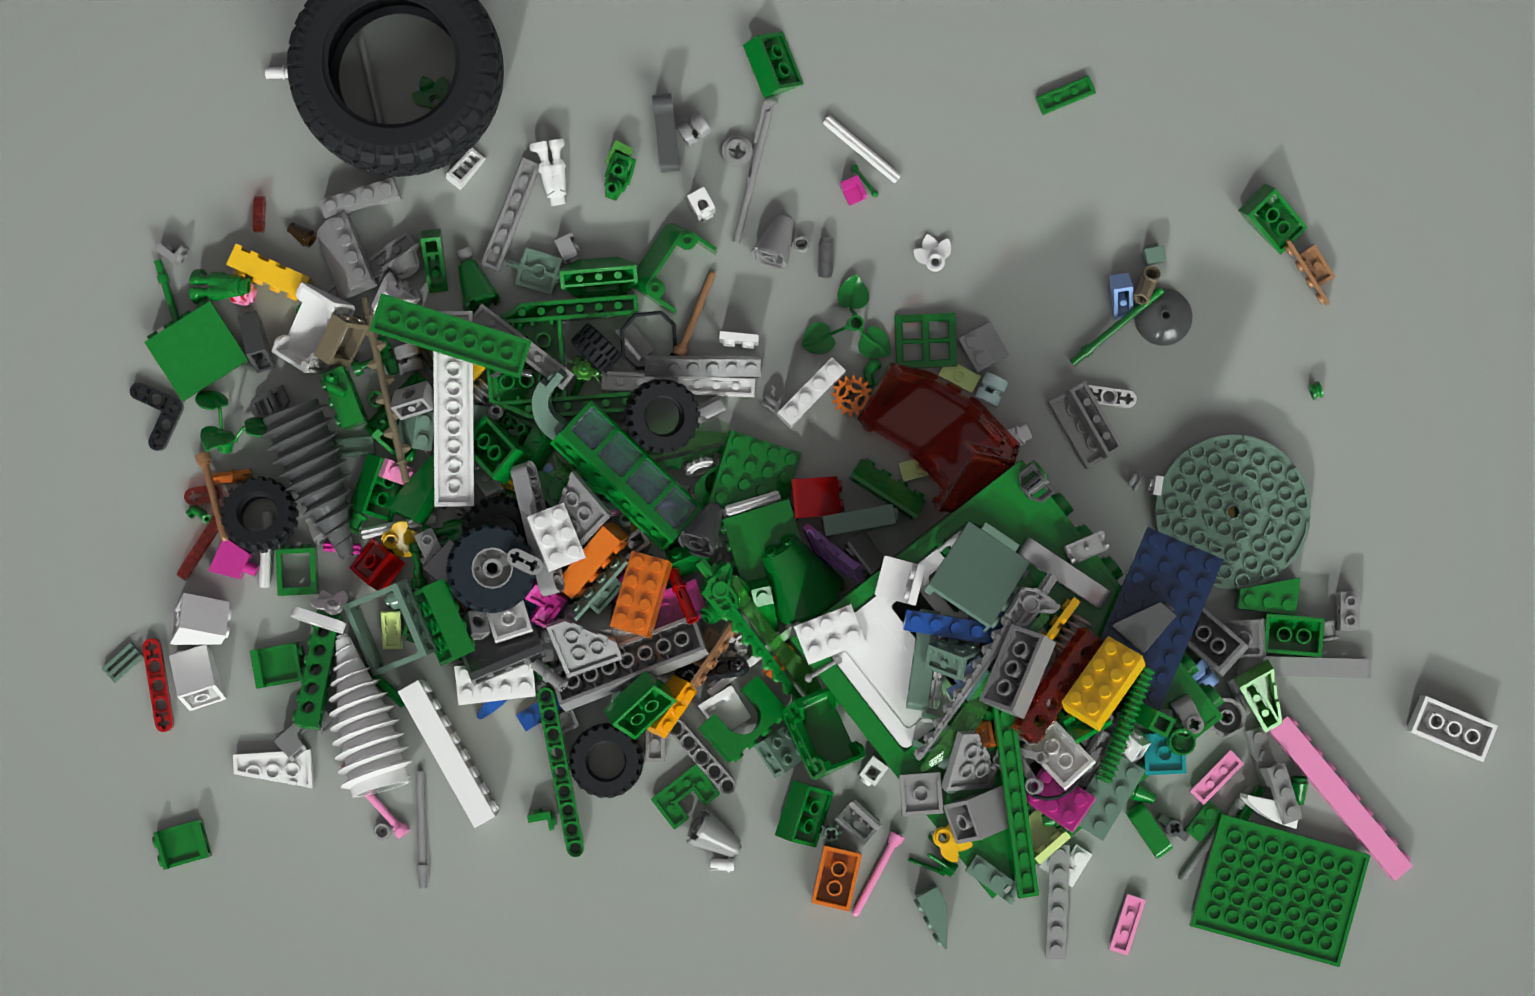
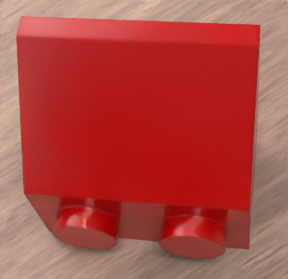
M372 537L349 568L367 585L378 591L390 585L405 565V562Z

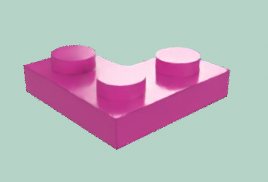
M534 580L531 590L525 597L526 600L538 605L529 616L530 622L547 629L546 625L553 621L568 601L567 596L561 593L543 596L539 591L537 581Z

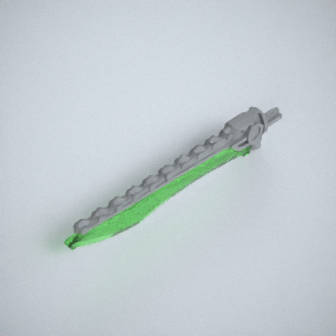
M1047 572L1038 588H1020L1005 611V616L1001 617L1000 623H1002L1003 627L992 631V643L982 646L981 652L984 656L972 661L971 667H973L974 671L964 675V679H962L963 687L953 690L952 696H954L955 700L944 704L943 711L945 715L934 719L933 726L935 731L924 734L923 740H925L926 745L914 750L916 759L920 761L937 737H941L921 765L920 771L925 772L951 754L958 731H975L980 725L989 705L979 701L992 668L947 731L944 729L1000 652L1011 624L1019 627L1028 626L1036 615L1040 613V616L1028 628V630L1038 633L1049 620V613H1055L1060 609V605L1056 604L1048 596V593L1058 580L1055 575Z

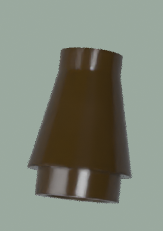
M294 222L287 228V232L303 247H311L317 238L314 230L297 225Z

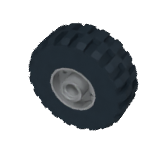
M497 524L481 525L464 533L454 543L447 558V581L455 597L466 607L484 613L506 611L520 603L531 590L536 575H530L509 565L506 561V555L515 548L530 554L532 549L526 543L523 536L517 534L509 527L506 528ZM518 552L510 555L513 563L516 561L523 562V559L518 557ZM536 561L532 563L525 562L526 565L530 566V571L534 570L533 564H536ZM488 564L494 565V574L488 573L486 569Z

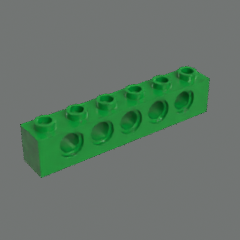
M317 610L318 614L343 621V617L339 613L330 615L325 611ZM312 625L314 627L313 633L308 638V646L310 648L304 657L305 672H302L300 677L302 687L296 697L298 707L293 712L292 720L299 728L321 731L335 661V641L337 640L336 636H339L340 633L329 630L326 636H320V632L325 628ZM320 647H324L325 652L322 655H317V650ZM316 666H321V671L318 674H313V669ZM312 685H317V691L309 693V688ZM308 704L314 705L311 712H305V707Z

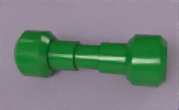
M411 542L409 544V552L412 554L414 562V578L411 579V587L419 589L427 585V580L423 577L422 564L419 559L422 557L420 554L422 552L417 542Z

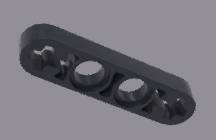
M740 656L717 659L718 662L714 669H710L707 673L706 681L744 676L749 671V663ZM691 663L676 669L675 675L690 683L700 667ZM740 663H742L743 666H740V669L738 670L736 667H739ZM720 665H726L724 672H717Z

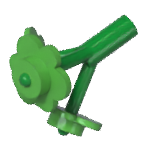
M577 356L573 358V361L567 362V364L576 363V366L572 368V373L576 375L577 380L570 393L571 396H577L583 384L592 377H595L601 383L599 377L602 375L596 367H592L589 361H584V357Z

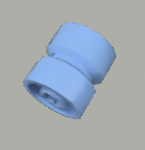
M1203 659L1195 662L1199 671L1192 676L1198 684L1204 683L1205 685L1210 684L1212 687L1215 686L1220 679L1213 671H1209V665Z

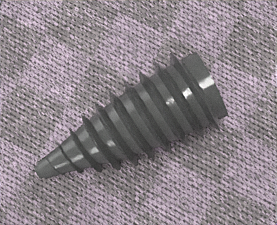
M317 398L263 418L267 431L261 438L271 439L273 444L266 451L277 452L278 458L272 464L284 467L285 471L279 478H289L291 481V485L286 490L296 491L299 495L294 503H303L306 506L307 510L303 515H311L316 523L313 527L319 526L325 534L324 537L329 539L339 557H342L344 560L354 556L349 524L352 519L348 516V508L353 503L346 502V494L353 488L344 487L343 481L351 473L341 472L340 466L347 459L337 457V451L343 445H336L332 440L339 431H329L327 424L333 417H324L323 410L329 404H320Z

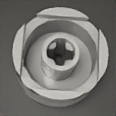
M1221 697L1224 703L1217 709L1222 715L1223 713L1228 714L1226 717L1227 721L1219 720L1209 730L1219 736L1231 737L1243 729L1246 712L1244 707L1236 700Z

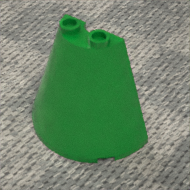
M793 535L792 537L785 538L782 541L783 545L778 549L772 547L762 555L766 577L771 588L776 617L779 622L784 624H792L794 620H798L799 623L819 615L839 598L838 592L844 589V580L841 575Z

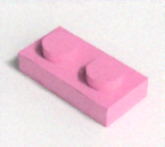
M384 458L378 476L405 485L406 483L402 482L397 462ZM407 466L411 479L418 470Z

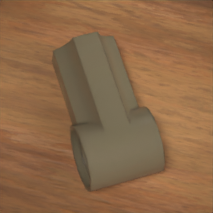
M1149 265L1145 267L1133 295V299L1140 305L1149 303L1160 278L1161 272L1156 266Z

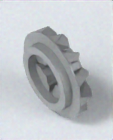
M742 136L728 138L722 147L724 160L732 166H743L749 162L752 156L751 143ZM740 144V151L744 153L739 154L735 159L734 152L731 150L736 149V146Z

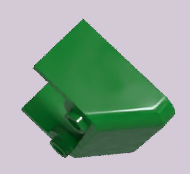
M669 223L664 226L638 265V283L633 288L673 315H676L677 310L660 299L665 292V286L661 280L656 278L657 274L676 246L684 250H691L696 244H699L714 255L717 253V248L692 231L677 224Z

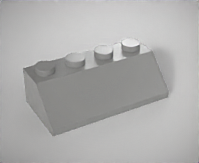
M343 212L327 219L315 234L340 298L346 300L378 286L351 218Z
M1011 624L979 701L1008 714L1025 719L1056 642L1043 634Z

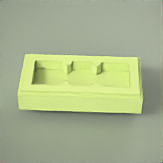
M957 364V367H942L938 374L939 377L971 394L981 377Z
M936 453L898 463L904 482L941 472Z
M382 610L383 650L402 649L401 610Z

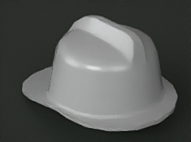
M421 241L390 261L385 266V270L391 269L400 280L415 274L420 264L416 251L421 247Z

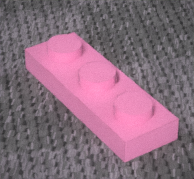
M1228 750L1189 792L1204 805L1244 763L1231 750Z
M1126 893L1108 948L1109 950L1128 956L1146 902L1145 899Z

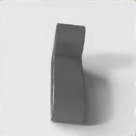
M672 94L652 95L661 173L680 171Z

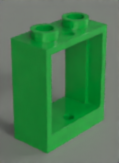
M302 544L300 548L293 549L292 545L281 546V549L275 550L277 595L319 594L317 548H312V544ZM310 553L311 587L284 588L283 554Z

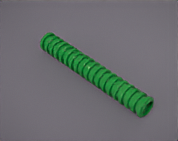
M1145 666L1131 685V690H1128L1129 696H1126L1127 701L1123 703L1125 706L1121 708L1123 712L1119 714L1120 719L1116 721L1118 725L1114 726L1116 730L1112 732L1113 738L1109 739L1111 743L1107 745L1109 748L1105 750L1106 756H1103L1102 759L1104 761L1100 763L1102 766L1098 768L1099 774L1095 776L1101 781L1109 784L1114 782L1112 778L1116 776L1114 773L1118 771L1117 765H1120L1119 760L1123 758L1121 755L1125 753L1124 747H1127L1128 744L1126 742L1130 740L1128 737L1132 735L1131 729H1134L1135 726L1133 724L1137 722L1136 717H1139L1138 711H1141L1142 708L1140 706L1144 704L1142 700L1146 698L1145 693L1149 691L1147 687H1150L1151 684L1149 682L1153 680L1152 674L1155 675V671Z

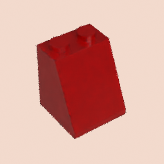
M838 476L791 479L795 519L822 517L844 511V501L839 498V492H842V480H838Z

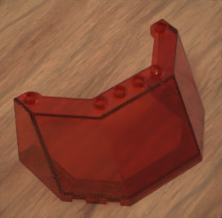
M892 362L857 420L867 432L874 431L907 450L909 456L919 463V467L930 475L929 478L940 486L938 497H934L932 500L933 507L941 513H953L1015 464L1020 443L975 397L967 398L961 394L962 390L949 382L944 384L937 380L938 375L933 372Z

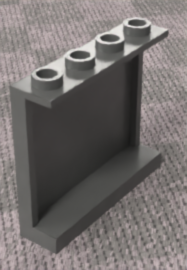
M468 610L458 612L460 617L462 618ZM532 622L530 623L533 632L497 644L495 643L491 627L490 633L484 639L474 640L475 651L462 657L473 686L546 656Z

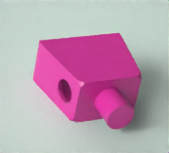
M228 538L227 541H221L208 571L242 579L245 573L255 576L259 566L250 562L253 556L251 552L241 548Z

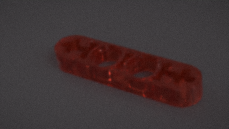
M213 516L177 572V576L184 581L192 574L219 532L215 516Z

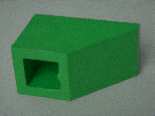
M1141 705L1140 708L1142 709L1138 711L1139 717H1136V724L1167 738L1176 719L1150 706Z

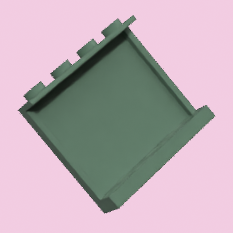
M968 522L924 589V592L929 595L933 592L937 593L985 625L983 631L986 632L990 627L994 628L999 622L998 614L1000 611L1004 612L1010 604L1007 600L1010 595L1014 596L1020 587L1017 585L1019 580L1023 581L1029 573L1027 567L1030 562L971 522Z

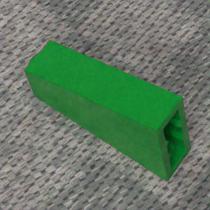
M434 453L387 505V508L395 514L422 526H425L435 508Z

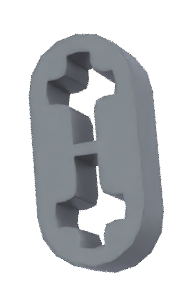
M512 549L506 555V561L509 565L530 575H536L542 570L543 565L539 558L520 549ZM518 552V557L523 559V562L516 561L513 563L510 555ZM528 561L532 563L533 561H536L538 570L534 569L533 571H530V566L526 565L525 562Z

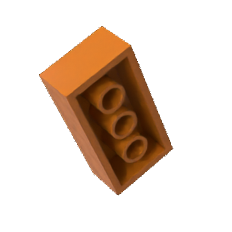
M613 521L602 526L583 549L586 558L571 563L562 574L565 583L563 592L571 599L577 596L580 598L584 591L591 587L590 583H593L604 572L602 569L609 566L610 562L616 558L614 555L619 551L621 552L628 545L627 539L630 536Z
M631 551L610 623L612 628L652 638L673 565L669 560Z

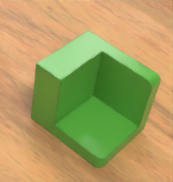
M615 140L605 160L606 164L609 165L614 152L631 157L634 152L633 148Z

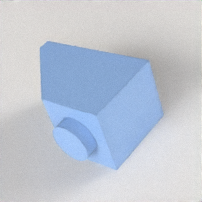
M1129 273L1109 275L1114 319H1121L1133 309V285Z

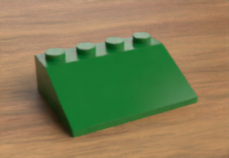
M861 458L848 479L886 504H893V508L897 507L900 513L911 520L916 519L926 502L923 499L925 495L916 489L911 491L907 488L908 484L901 479H898V481L891 478L892 474L882 468L880 471L874 467L876 463L866 458L863 460Z
M444 578L426 585L413 593L437 649L434 653L440 666L475 651V642L466 631L467 624L464 618L460 617L458 603L452 599L450 594L451 587L448 582L444 581Z

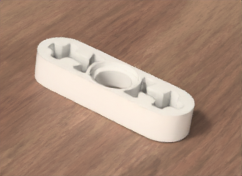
M1088 385L1092 393L1098 394V390H1101L1099 395L1100 401H1097L1099 405L1131 408L1136 404L1137 397L1132 391ZM1106 391L1113 393L1114 399L1112 402H1106L1103 399V394ZM1117 392L1120 393L1119 397H1126L1129 394L1132 402H1129L1127 405L1124 400H1118L1119 404H1116Z
M293 606L290 614L294 619L343 634L346 623L295 606Z

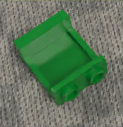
M299 642L250 651L256 689L300 681L301 673L305 672L306 665H303L301 658L304 657L302 645L299 646Z
M202 819L153 833L152 842L154 847L158 849L159 855L157 859L159 866L163 867V870L213 856Z

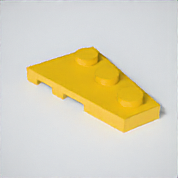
M1075 597L1072 600L1067 599L1061 607L1064 611L1059 617L1057 615L1053 617L1048 624L1051 626L1050 630L1047 633L1043 631L1042 634L1053 640L1077 608L1080 601Z

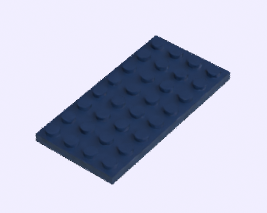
M1147 527L1091 659L1108 636L1142 655L1145 666L1155 671V675L1152 674L1153 680L1149 682L1151 685L1147 687L1149 691L1145 693L1146 698L1142 701L1145 705L1160 711L1224 559ZM1167 602L1175 609L1173 613L1176 617L1145 653L1137 650L1111 627L1112 623L1152 604Z

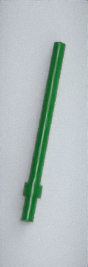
M155 260L154 264L158 274L156 277L158 283L162 286L171 318L175 323L180 318L169 286L170 279L168 273H165L162 260Z
M1158 287L1153 292L1148 304L1136 305L1089 345H1084L1081 351L1070 359L1071 363L1075 366L1085 357L1088 358L1092 355L1098 346L1164 293L1162 288Z

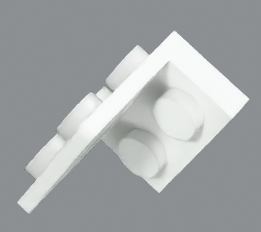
M884 556L874 594L916 606L926 566Z
M732 685L698 705L707 719L715 713L730 730L751 718Z

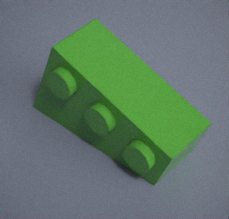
M1268 659L1234 678L1265 733L1282 724L1277 685L1274 677L1275 672Z

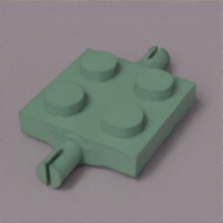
M525 248L524 255L520 261L508 258L506 266L517 269L515 285L552 296L555 285L558 281L560 282L559 270L563 258Z

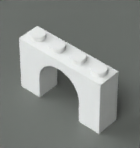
M832 357L778 411L777 416L792 429L809 408L844 376L846 370Z

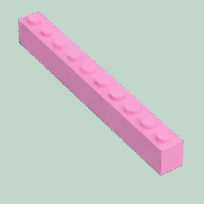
M1283 716L1282 724L1271 729L1268 733L1302 774L1307 777V780L1388 877L1396 881L1413 866L1409 862L1411 860L1409 855L1405 851L1401 852L1398 849V842L1392 836H1387L1384 832L1386 830L1384 825L1372 818L1373 812L1367 806H1362L1359 802L1361 798L1355 791L1351 792L1347 788L1349 784L1342 776L1338 777L1334 772L1336 768L1331 762L1328 761L1326 763L1322 758L1324 755L1317 746L1313 747L1311 745V738L1304 731L1301 733L1297 728L1299 725L1292 716L1290 718Z

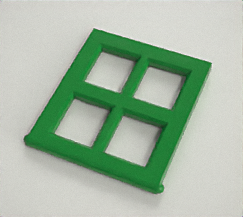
M955 313L895 314L896 366L901 369L957 367ZM948 321V337L930 338L929 322ZM921 322L922 338L903 339L902 323ZM930 343H949V359L930 360ZM922 344V360L904 361L903 345Z

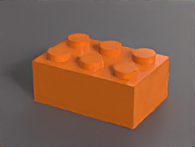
M823 844L811 903L850 911L862 853Z

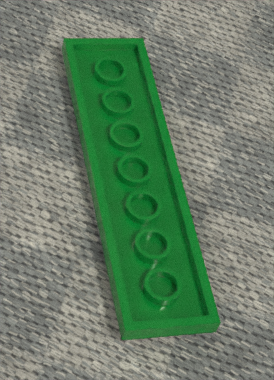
M382 293L369 329L370 332L519 379L532 342L531 340Z

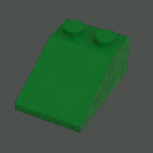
M1264 184L1238 210L1244 219L1280 255L1286 250L1284 248L1287 245L1285 243L1286 239H1290L1293 243L1308 228L1277 189L1267 184Z

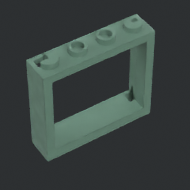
M893 504L822 516L821 524L824 537H832L892 526L896 524V520L899 517L897 507L893 508Z
M407 579L343 605L346 616L349 618L353 632L360 644L361 651L366 658L368 667H371L369 670L373 677L437 651ZM393 591L418 652L384 666L359 605Z

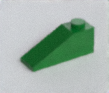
M441 229L423 230L420 240L429 293L448 291Z
M768 578L749 581L760 635L779 631Z

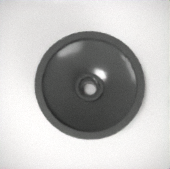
M1162 288L1164 293L1135 316V324L1145 340L1155 345L1168 346L1179 342L1187 335L1192 325L1193 315L1189 302L1182 294L1172 289ZM1164 312L1169 314L1168 319L1163 318L1162 314Z

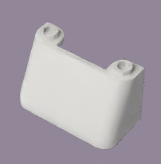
M301 282L297 288L296 297L302 304L289 334L277 337L271 352L304 373L322 374L327 372L331 365L315 357L314 353L332 314L341 315V313L352 317L355 307L349 302L313 285Z

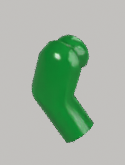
M871 359L863 369L864 380L869 382L867 387L875 385L873 374L882 366L881 361L878 359Z

